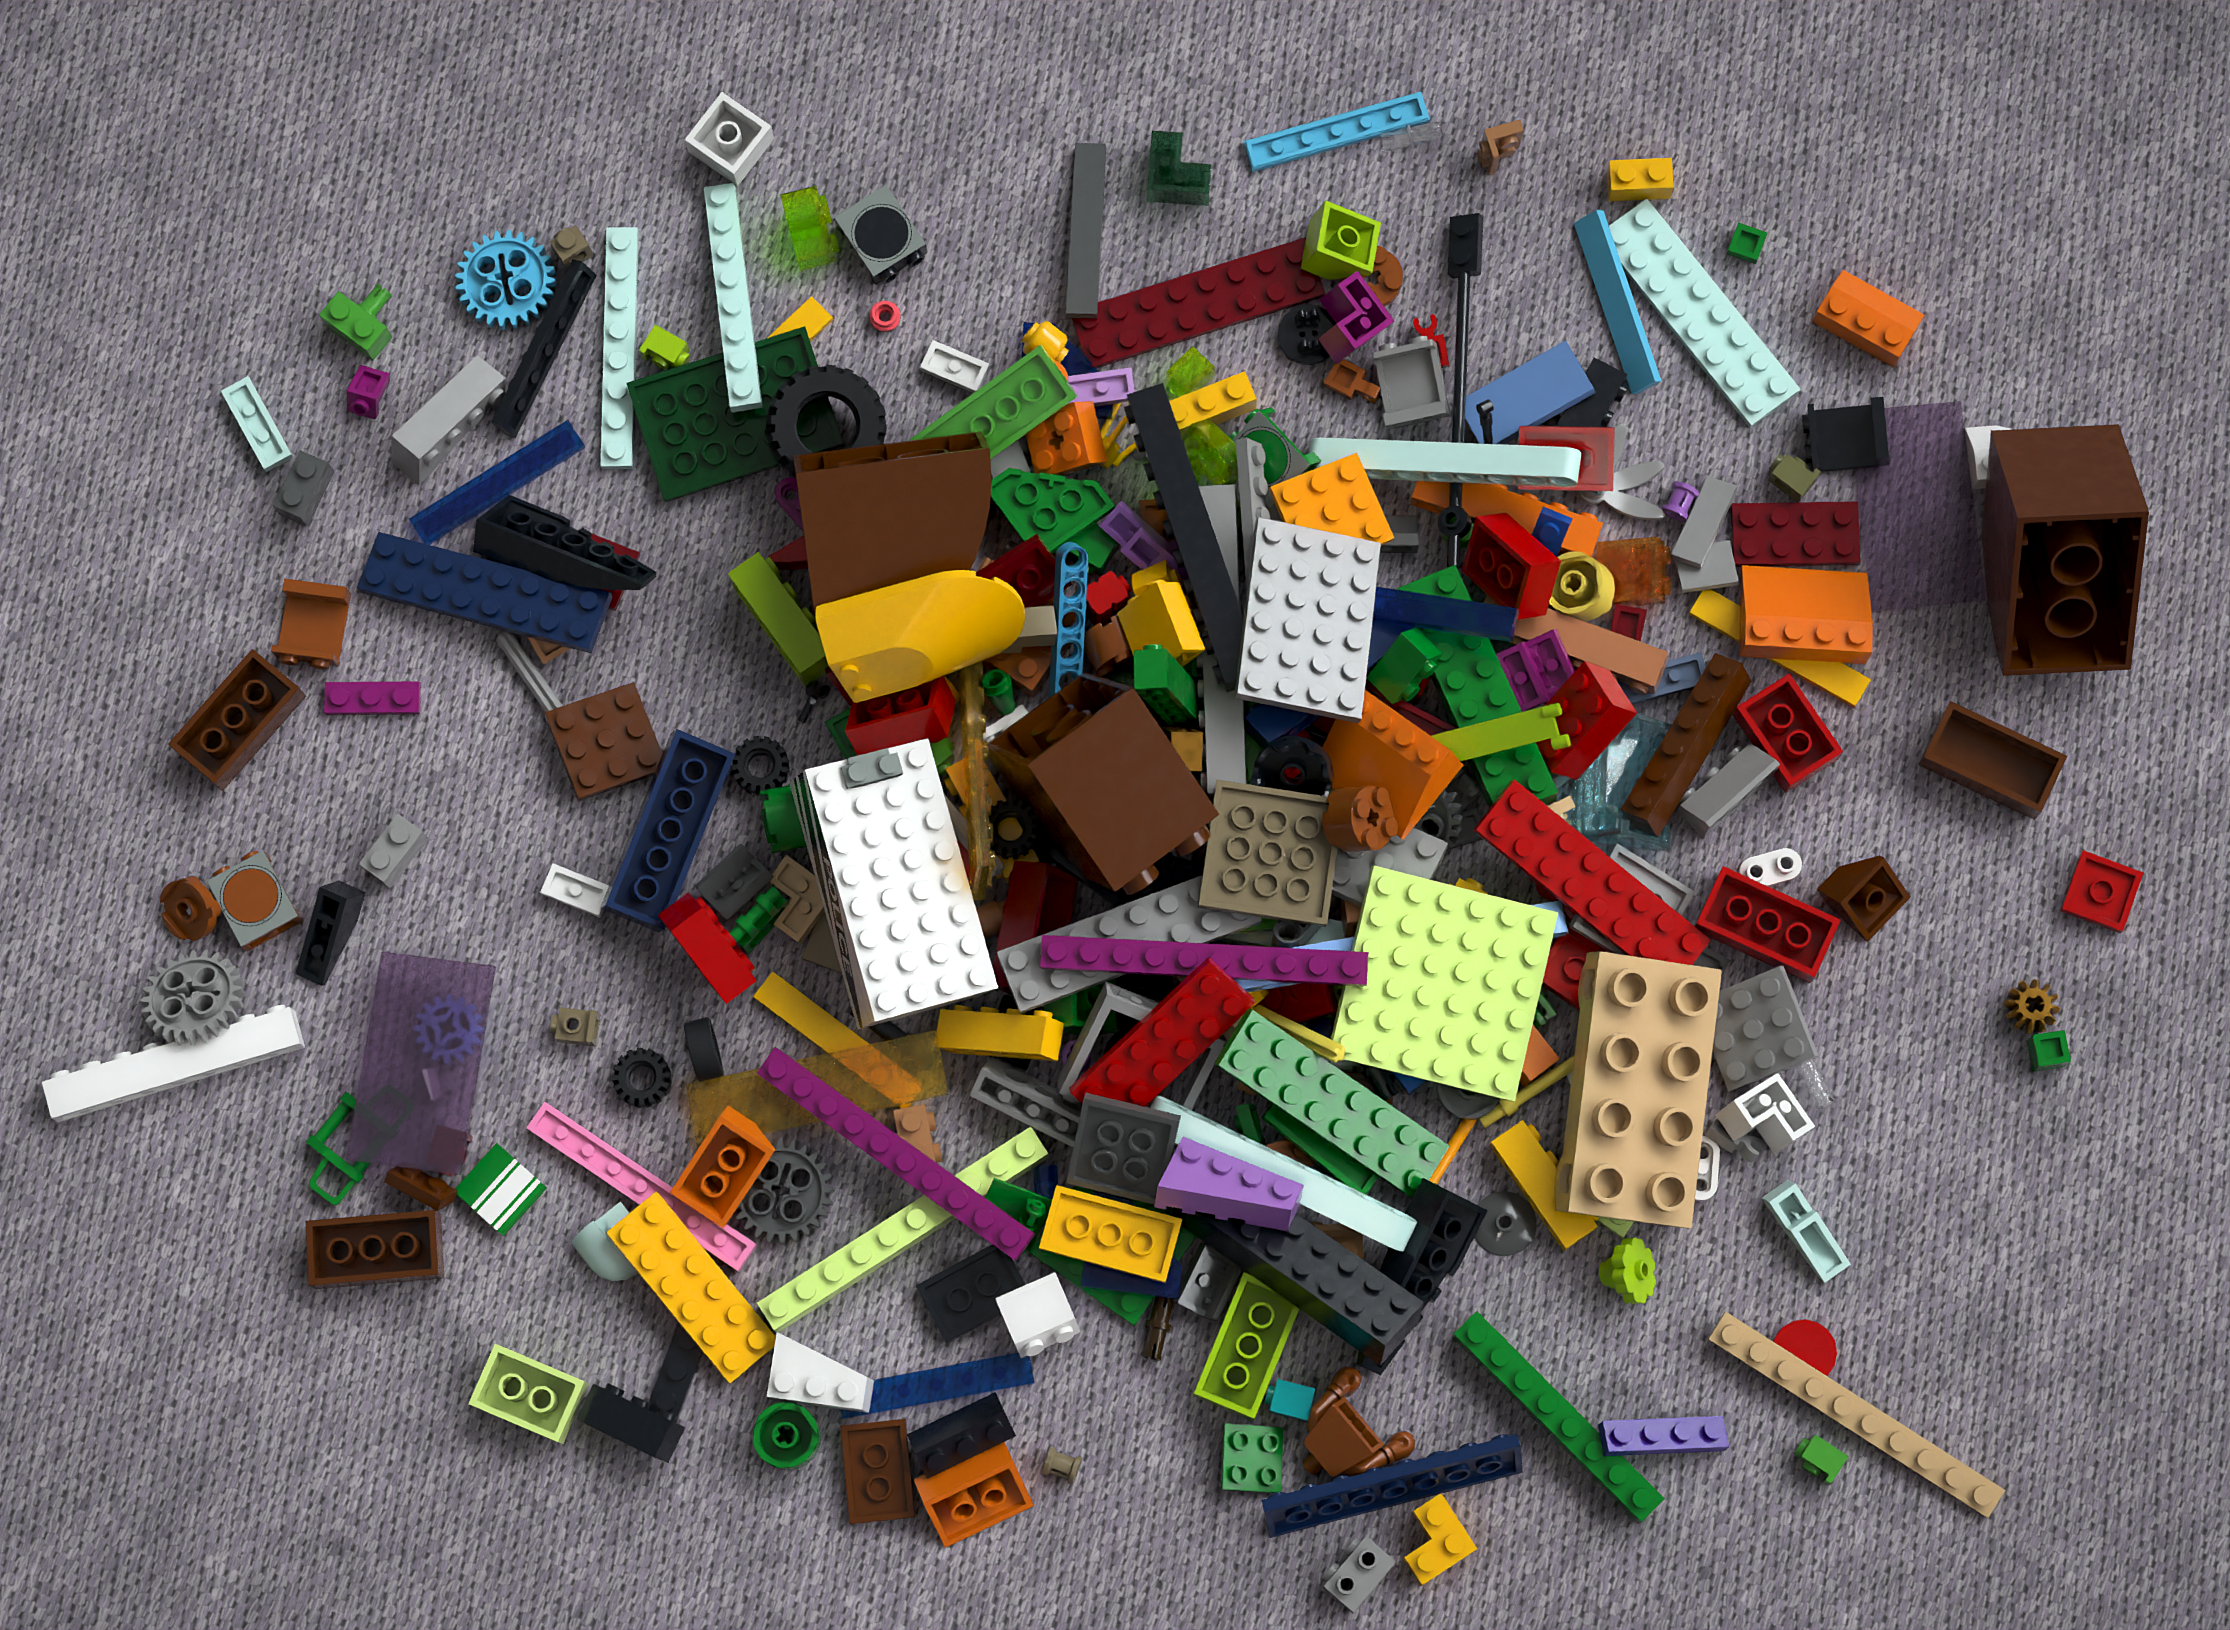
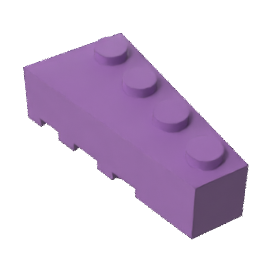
M1182 1137L1158 1184L1154 1207L1166 1209V1206L1181 1208L1183 1213L1194 1215L1196 1211L1214 1214L1216 1219L1228 1220V1218L1244 1220L1245 1224L1288 1231L1299 1208L1304 1185Z

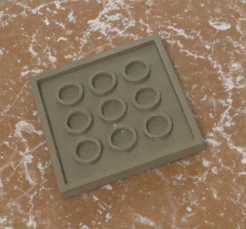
M1216 780L1213 806L1220 815L1210 821L1209 832L1211 836L1207 840L1198 908L1326 927L1338 846H1332L1328 842L1322 824L1323 812L1328 811L1330 803L1326 802L1328 797Z

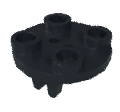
M1305 304L1294 307L1284 315L1279 324L1278 342L1286 358L1292 362L1302 365L1322 363L1331 358V356L1318 338L1336 325V322L1326 309L1318 305ZM1316 332L1318 335L1313 336L1312 333ZM1300 334H1305V337H1300Z

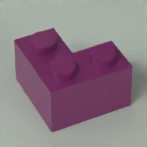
M1358 271L1336 285L1319 300L1336 322V325L1318 338V340L1336 364L1394 322Z

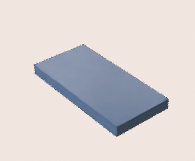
M1565 340L1466 396L1465 419L1479 444H1484L1480 415L1477 412L1476 405L1489 399L1494 406V410L1490 412L1493 419V444L1504 445L1519 437V426H1538L1595 394L1596 391Z

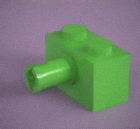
M376 283L373 290L361 304H355L338 291L319 314L325 326L372 361L392 339L388 328L375 317L386 302L392 298V294L387 289H382V286Z

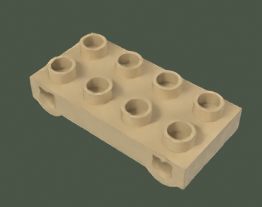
M1601 951L1587 953L1578 987L1580 1012L1563 1153L1555 1177L1556 1211L1675 1228H1692L1722 970Z

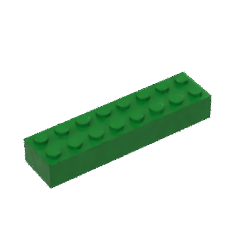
M1456 565L1397 588L1396 601L1404 618L1413 628L1417 627L1443 653L1436 662L1438 667L1431 675V679L1452 726L1461 728L1522 712ZM1536 742L1468 759L1489 809L1509 782L1514 779L1544 804L1548 805L1556 801L1558 795L1557 788Z

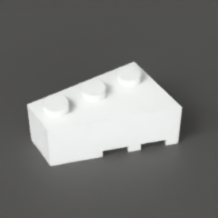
M778 1332L776 1333L767 1391L768 1398L777 1401L869 1413L874 1380Z

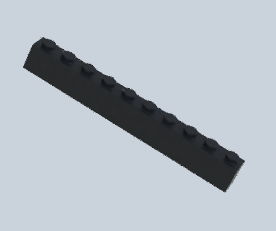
M1161 383L1127 394L1128 406L1124 407V411L1129 425L1134 423L1136 425L1138 434L1133 435L1137 450L1139 453L1145 452L1148 460L1147 463L1143 464L1148 481H1155L1158 491L1153 492L1158 511L1165 510L1168 519L1163 521L1168 539L1174 538L1177 549L1172 551L1177 567H1184L1187 578L1182 579L1187 596H1194L1197 607L1192 608L1196 623L1198 626L1204 625L1207 636L1202 637L1207 655L1214 654L1217 665L1212 666L1217 684L1224 683L1226 692L1235 690L1244 617L1165 387Z

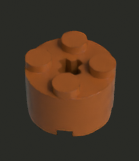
M1118 615L1110 617L1111 623L1102 626L1100 622L1084 633L1085 652L1097 676L1105 679L1120 671L1121 675L1134 671V656Z
M1377 786L1338 788L1332 791L1326 802H1330L1328 811L1323 812L1322 816L1323 829L1328 842L1332 846H1338L1342 852L1374 851L1383 848L1390 838L1398 832V822L1394 818L1388 790Z

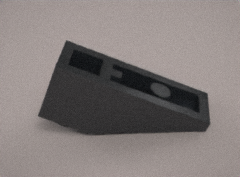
M339 880L319 887L295 974L321 986L326 984L358 921L366 892Z

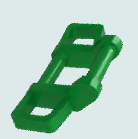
M386 1085L365 1106L345 1091L340 1097L341 1103L314 1136L311 1134L305 1141L324 1156L311 1177L309 1186L332 1205H338L352 1186L363 1179V1172L390 1138L392 1140L395 1139L399 1134L397 1130L414 1110L415 1104L393 1086ZM386 1093L394 1094L407 1106L405 1112L393 1127L369 1110ZM351 1109L355 1110L380 1130L353 1165H350L324 1144ZM328 1161L351 1177L350 1181L336 1197L330 1196L316 1183Z

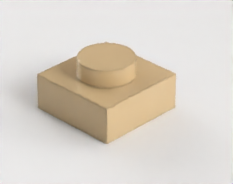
M1571 796L1548 805L1550 809L1563 819L1568 818L1566 811L1576 807Z

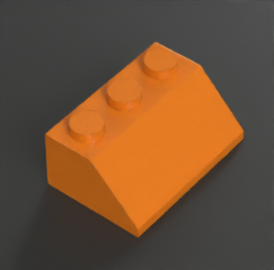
M1843 270L1818 308L1812 322L1894 368L1925 315Z
M727 1106L670 1193L724 1229L776 1149L753 1121L732 1107Z
M1005 1442L928 1479L925 1474L913 1479L945 1548L1034 1506Z

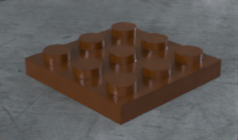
M634 682L545 712L544 717L578 802L654 776L663 753Z

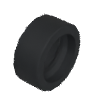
M709 1017L684 1023L687 1046L698 1081L702 1082L723 1076L722 1059Z

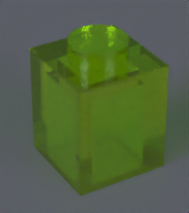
M1192 346L1166 371V380L1168 381L1166 385L1177 397L1201 389L1215 376V366Z

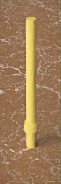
M1574 1055L1518 1091L1515 1102L1504 1099L1498 1100L1500 1104L1495 1106L1489 1114L1479 1118L1484 1127L1487 1128L1505 1115L1509 1117L1519 1111L1518 1107L1571 1073Z

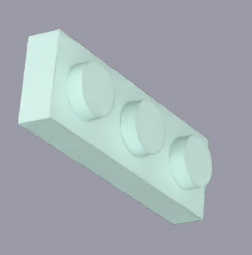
M249 376L221 390L265 472L294 458Z

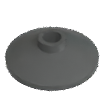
M1501 1191L1492 1193L1480 1201L1478 1206L1488 1211L1475 1238L1485 1250L1499 1256H1510L1523 1251L1532 1242L1536 1233L1537 1220L1532 1206L1526 1199L1512 1192ZM1501 1217H1508L1511 1220L1509 1228H1502L1500 1226L1499 1219Z

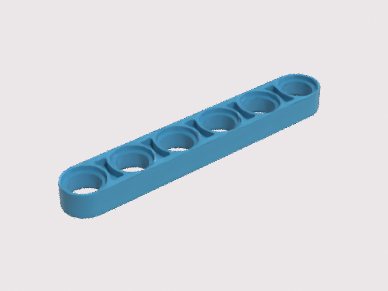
M1074 542L1064 543L1056 553L1053 606L1057 637L1054 646H1051L1049 697L1062 689L1059 687V679L1062 675L1071 673L1074 680L1083 672L1088 554L1085 549ZM1071 550H1077L1079 552L1077 563L1067 566L1065 563L1067 553ZM1070 581H1076L1078 588L1075 594L1069 597L1065 596L1063 592L1064 586ZM1068 612H1074L1076 614L1074 624L1070 627H1063V616ZM1069 642L1073 643V654L1067 658H1062L1060 654L1062 646Z

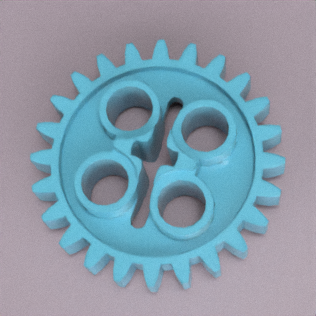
M507 230L505 238H501L499 232L495 231L494 240L491 241L485 234L482 235L484 244L480 246L473 241L472 245L475 251L473 253L469 251L463 252L468 261L458 262V266L463 272L455 274L456 280L461 282L455 288L458 294H463L459 298L461 304H469L466 311L469 315L476 313L475 318L478 323L487 318L489 328H492L497 321L501 330H505L507 322H511L513 328L517 329L518 320L521 319L527 326L530 325L528 316L532 314L539 319L540 315L537 309L539 307L548 309L549 306L544 299L554 297L553 291L549 289L550 287L557 286L556 280L550 277L556 274L555 267L548 266L553 262L551 256H543L546 250L543 245L536 247L534 237L525 242L523 232H520L515 239L511 230ZM500 255L505 257V268L510 277L508 278V283L513 299L512 305L507 303V293L502 283L504 278L499 261ZM522 257L526 259L525 263L520 267L511 266L516 258ZM484 265H495L492 272L488 274L481 273ZM521 287H531V291L528 295H517V292ZM492 293L501 294L499 300L494 303L486 301L487 297Z

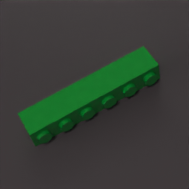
M1150 644L1143 646V650H1135L1134 687L1138 694L1169 726H1199L1201 699H1198V684L1166 648L1163 649L1162 645Z

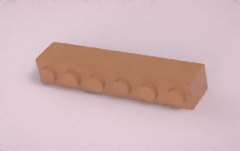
M1486 595L1478 615L1489 639L1497 641L1498 638L1510 641L1512 647L1521 642H1527L1550 630L1557 629L1575 671L1584 661L1609 669L1616 681L1629 685L1628 688L1631 691L1641 695H1646L1647 692L1655 695L1669 661L1668 652L1550 608L1547 609V613L1544 616L1515 620L1489 595Z

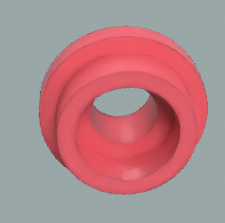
M880 301L871 308L869 317L875 329L881 332H889L899 325L901 314L899 308L894 303ZM884 312L891 315L890 320L886 322L879 319L880 315Z

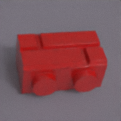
M1109 571L1098 578V583L1094 581L1087 586L1086 615L1094 626L1100 622L1102 626L1111 623L1110 617L1118 615L1117 613L1128 605L1127 601L1131 599L1129 595L1131 588L1122 575L1117 577L1114 572Z

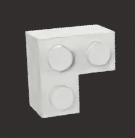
M1778 1073L1733 1100L1716 1114V1117L1733 1141L1756 1128L1774 1155L1815 1127Z

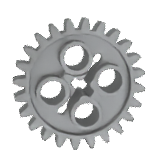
M192 950L190 958H185L182 953H179L178 962L175 963L173 960L167 959L168 968L164 969L158 966L156 969L160 975L158 977H148L152 986L143 987L142 990L147 997L140 999L144 1007L141 1013L145 1017L150 1030H153L158 1038L163 1036L166 1043H170L174 1039L178 1046H181L185 1039L189 1041L191 1046H194L196 1038L199 1037L206 1043L208 1039L207 1034L210 1033L219 1037L218 1028L220 1026L226 1029L230 1028L227 1020L228 1018H238L234 1009L243 1008L244 1005L240 998L246 996L242 989L245 984L235 965H232L229 958L222 959L218 952L211 957L208 950H204L199 957L196 951Z

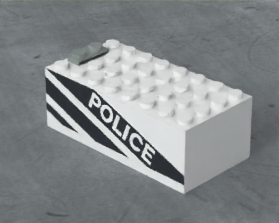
M928 738L806 769L789 782L858 1029L979 997L998 988Z

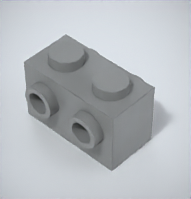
M1367 1536L1362 1541L1356 1537L1344 1551L1348 1556L1341 1566L1334 1563L1322 1577L1327 1581L1323 1588L1352 1614L1396 1563L1394 1559ZM1365 1554L1371 1555L1373 1564L1370 1566L1363 1564L1362 1556ZM1347 1579L1352 1583L1350 1591H1344L1341 1588L1340 1583L1342 1580Z

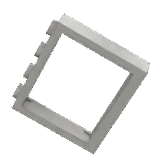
M1105 982L1057 1079L1059 1094L1070 1102H1079L1070 1093L1069 1087L1076 1082L1111 1009L1141 1021L1159 1003ZM1223 1034L1205 1050L1179 1105L1192 1110L1226 1042Z

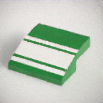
M496 1143L455 1189L458 1190L457 1195L501 1235L505 1236L543 1194L547 1187Z

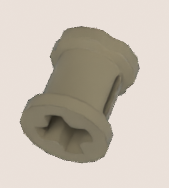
M1051 1447L1044 1463L1042 1474H1053L1067 1479L1068 1484L1073 1485L1082 1462V1457L1077 1456L1074 1458L1059 1453L1056 1448Z

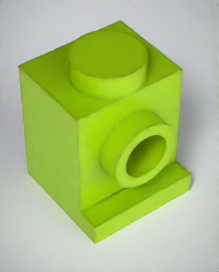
M654 325L639 349L643 360L648 361L652 357V363L663 370H667L669 367L675 368L688 364L691 357L688 354L690 350L687 342L657 325Z

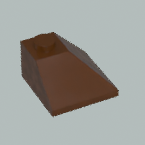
M1880 855L1839 866L1817 888V891L1829 908L1866 942L1911 897L1885 858Z

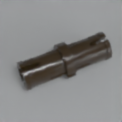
M1162 1292L1155 1293L1150 1320H1146L1145 1324L1148 1330L1143 1351L1141 1352L1142 1357L1148 1358L1149 1356L1151 1360L1161 1361L1166 1333H1169L1171 1330L1169 1320L1175 1297L1170 1294L1165 1296L1166 1293Z

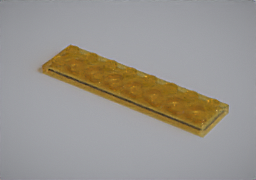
M982 661L960 669L958 680L970 888L973 900H984L986 887L992 886V870L995 868V853L990 851V843L993 842V824L989 823L988 815H991V796H987L990 774L989 768H985V760L988 758L987 741H983V733H986V715L982 714L981 709L984 706V687H980V680H982L983 675Z
M935 1030L795 1060L866 1112L949 1095L938 1036ZM759 1068L686 1084L697 1147H700L727 1106L732 1107L753 1121L763 1134L823 1121L757 1074Z

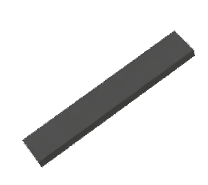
M1075 143L1066 318L1097 319L1107 150L1106 144Z

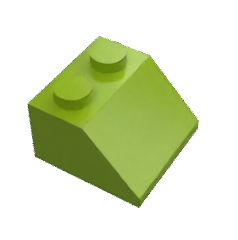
M1325 200L1309 219L1301 269L1328 280L1348 278L1356 271L1361 276H1370L1373 273L1381 222Z

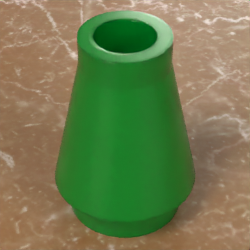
M999 669L987 672L982 678V692L1001 715L1011 714L1016 708L1011 677Z

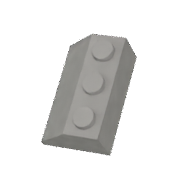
M1751 743L1744 749L1740 746L1736 747L1725 758L1728 763L1719 770L1715 766L1702 778L1705 782L1704 785L1697 791L1692 787L1684 794L1680 801L1682 804L1677 812L1704 839L1774 776L1780 766L1776 759Z

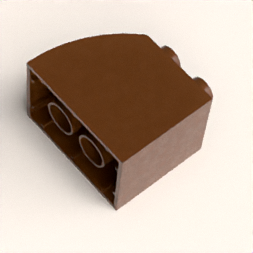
M2119 424L1991 430L1982 523V547L1989 614L2003 676L2131 670L2149 510Z
M982 431L793 455L815 621L816 607L822 604L939 572L952 570L970 571L985 533L991 498L990 449Z
M1082 673L983 746L1021 801H1024L1026 806L1029 805L1033 809L1034 814L1036 813L1038 823L1083 877L1114 892L1122 887L1127 895H1131L1148 886L1159 875V871L1154 866L1156 861L1172 849L1176 851L1178 856H1184L1202 846L1211 836L1205 825L1220 815L1135 689L1131 686L1092 674Z

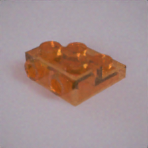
M1659 537L1597 542V561L1607 567L1614 579L1615 593L1612 605L1633 604L1634 606L1665 604V595L1671 594V581L1669 576H1665V565L1671 562V552L1669 546H1665L1664 541Z

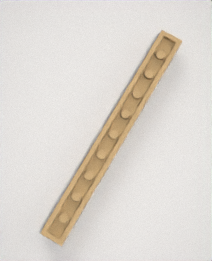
M1726 1311L1709 1335L1708 1340L1983 1516L1989 1518L2004 1494L2005 1490Z

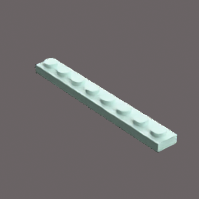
M734 183L704 187L731 412L763 408L736 187Z
M637 227L606 228L601 426L602 469H633L634 405L626 383L635 380L638 273Z

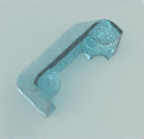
M1640 713L1633 717L1577 780H1574L1573 802L1576 807L1572 811V827L1588 840L1595 843L1609 845L1618 843L1623 847L1652 851L1670 849L1671 833L1668 824H1666L1657 838L1632 828L1629 824L1630 821L1625 818L1620 809L1672 724Z

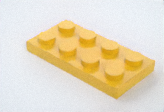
M1056 1185L1039 1249L1166 1283L1182 1219Z

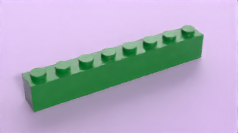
M1478 1311L1453 1334L1452 1338L1638 1524L1643 1522L1665 1499L1623 1456H1604L1599 1432Z

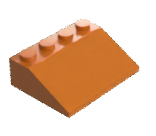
M1741 566L1739 657L1866 664L1872 654L1873 621L1867 573Z
M1366 690L1364 692L1362 719L1359 723L1335 719L1322 747L1333 765L1334 777L1331 786L1333 790L1358 786H1377L1388 790L1394 818L1398 822L1396 836L1402 840L1406 838L1464 766L1450 749Z

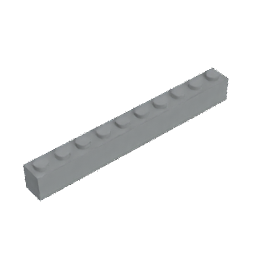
M1235 484L1199 486L1240 606ZM1195 620L1200 637L1207 636L1204 625L1198 626ZM1204 650L1197 656V668H1203L1204 679H1198V699L1204 698L1205 710H1199V729H1205L1206 741H1203L1202 760H1206L1207 772H1201V788L1203 791L1208 792L1209 800L1213 801L1216 780L1247 784L1244 700L1234 698L1235 690L1226 692L1224 683L1217 684L1212 666L1217 665L1214 654L1207 655L1206 650Z

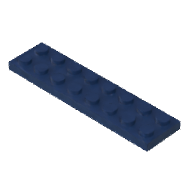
M381 532L377 534L357 586L359 592L591 654L612 600V595L608 591L551 581L520 568Z
M1502 1434L1493 1437L1491 1441L1480 1444L1467 1443L1453 1451H1436L1422 1459H1405L1396 1463L1395 1466L1383 1469L1374 1467L1360 1475L1352 1477L1339 1476L1329 1483L1321 1485L1308 1484L1300 1488V1490L1290 1493H1274L1267 1499L1261 1500L1269 1537L1288 1534L1523 1473L1521 1445L1517 1434L1510 1436Z

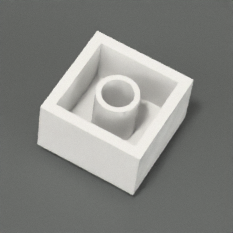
M721 92L685 138V143L690 154L738 186L775 138L772 127Z

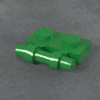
M773 886L764 895L761 893L755 899L756 904L745 916L740 915L735 921L737 923L736 926L729 932L739 947L748 955L775 927V921L789 904Z

